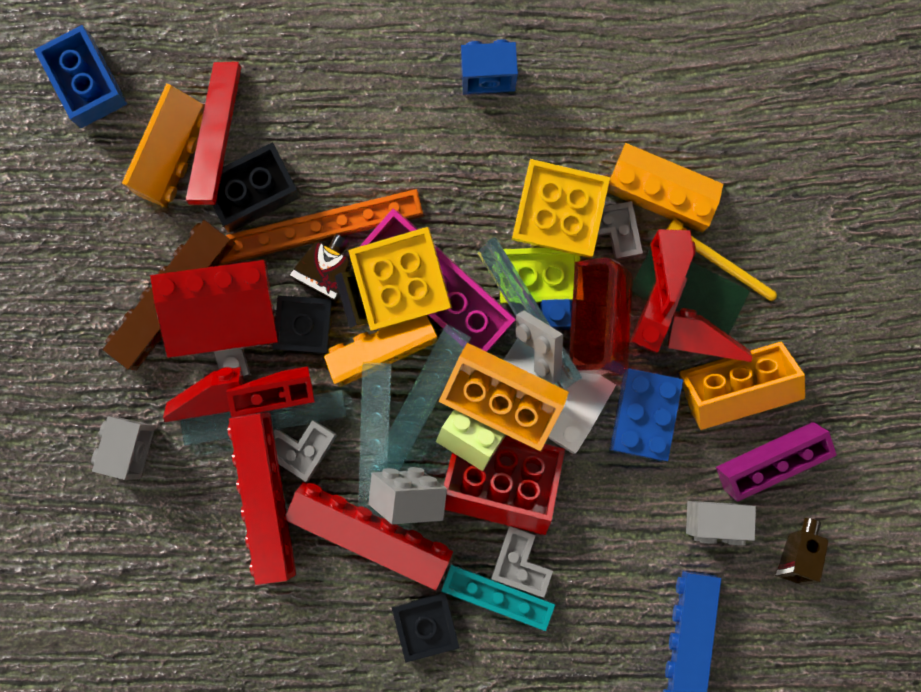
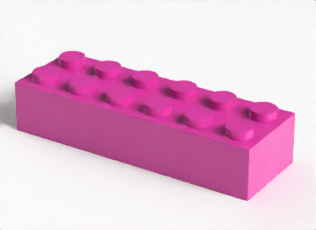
M392 209L360 246L418 229L399 211ZM435 245L452 308L429 314V316L463 347L469 343L489 352L516 322V317Z

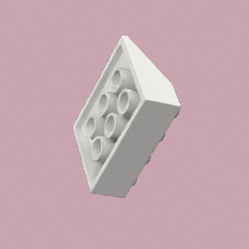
M517 338L504 361L544 379L534 372L535 349ZM562 351L561 380L554 383V385L568 391L569 394L564 408L548 438L572 454H576L616 385Z

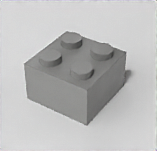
M108 416L107 420L100 427L99 436L102 438L99 448H96L92 455L91 463L94 465L92 472L123 480L141 479L156 426L125 418Z
M410 467L408 471L385 468L382 472H372L368 504L391 524L443 521L447 488L440 484L436 478L426 474L422 468Z
M687 501L686 534L694 536V541H700V543L717 544V539H722V542L730 545H746V540L755 541L756 506Z

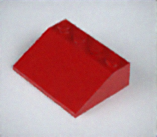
M265 260L150 275L154 304L167 358L278 342L267 263Z
M506 435L483 471L452 452L444 486L447 488L444 510L546 535L552 521L565 449L544 444L542 450L539 451Z

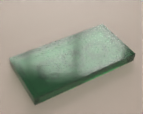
M651 247L628 291L646 301L656 282ZM691 262L685 276L688 279L675 311L680 312L682 308L697 311L696 315L703 316L729 335L750 290Z

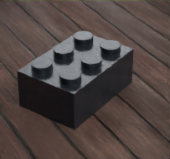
M272 142L222 168L216 205L212 206L222 226L231 233L301 198V195L277 148Z

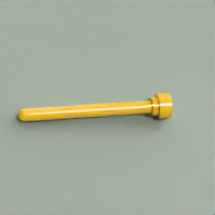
M674 218L666 230L687 229L683 227L684 224ZM691 236L692 241L695 242L697 253L769 301H774L777 298V293Z

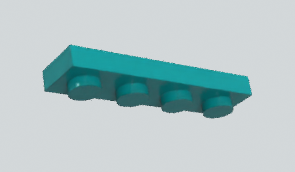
M452 564L441 592L544 631L548 627L555 607V603Z

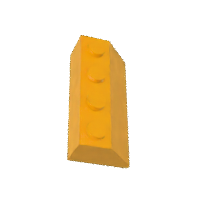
M166 83L122 184L138 197L167 208L169 202L175 199L177 194L176 186L179 179L183 178L187 172V161L190 154L196 151L197 138L205 106Z
M625 143L611 174L607 193L628 202L632 201V204L670 220L676 218L684 226L703 233L710 226L718 207L723 184Z
M426 315L380 328L379 331L370 335L368 332L361 333L353 338L354 342L344 346L343 343L329 348V354L325 355L324 358L334 384L342 387L437 343L438 339Z
M782 341L751 350L752 362L724 358L679 372L680 379H683L682 386L691 414L700 430L805 399V374Z
M467 343L457 360L439 402L541 451L564 408L569 392Z

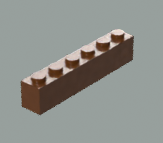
M203 220L202 223H197L190 232L191 237L185 245L181 244L173 253L174 259L170 264L162 267L157 274L219 266L223 258L227 256L236 243L212 224ZM148 287L142 292L139 297L141 301L134 309H130L122 319L123 324L118 330H114L109 334L105 341L107 344L102 349L127 370L137 371L162 339L152 287Z

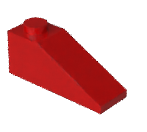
M659 229L651 242L662 315H667L676 302L692 258L695 256L696 245L692 241L690 230Z
M685 277L676 302L667 315L661 314L657 282H655L629 341L630 343L653 353H658L688 278Z
M685 308L680 309V312L675 311L669 333L668 348L752 362V354L749 349L703 316L696 315L697 311Z
M308 366L280 371L226 390L231 418L315 402Z
M224 367L218 371H213L168 401L163 416L164 422L230 412L226 390L245 384L241 367Z

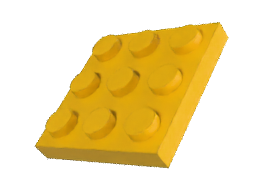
M530 159L511 240L592 258L610 177Z
M429 227L348 250L371 331L452 308Z

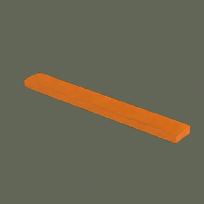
M417 189L228 234L226 236L236 244L227 256L223 258L219 266L312 244L316 241L332 239L335 234L345 236L374 229L392 209L399 211L407 220L424 217Z

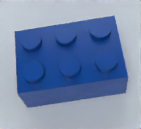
M83 25L34 49L70 120L79 128H83L128 104L94 38Z
M630 368L625 370L609 451L658 461H668L683 379Z

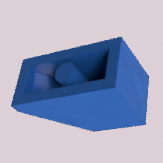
M573 299L542 300L540 303V320L555 330L595 329L594 302Z

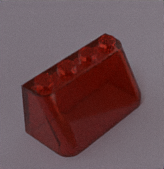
M604 257L575 262L568 371L602 376H621L628 367L633 277L631 272L615 259Z

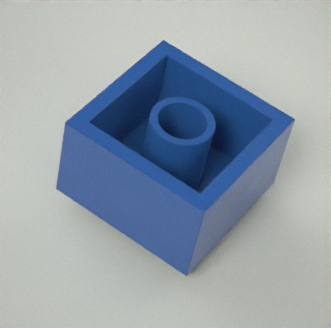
M501 39L488 44H482L480 41H471L466 43V45H461L463 95L515 92L518 76L516 42Z

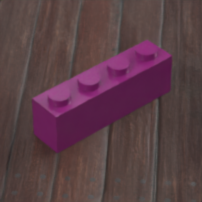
M812 422L717 466L716 470L724 491L738 502L833 458L837 454L829 431Z

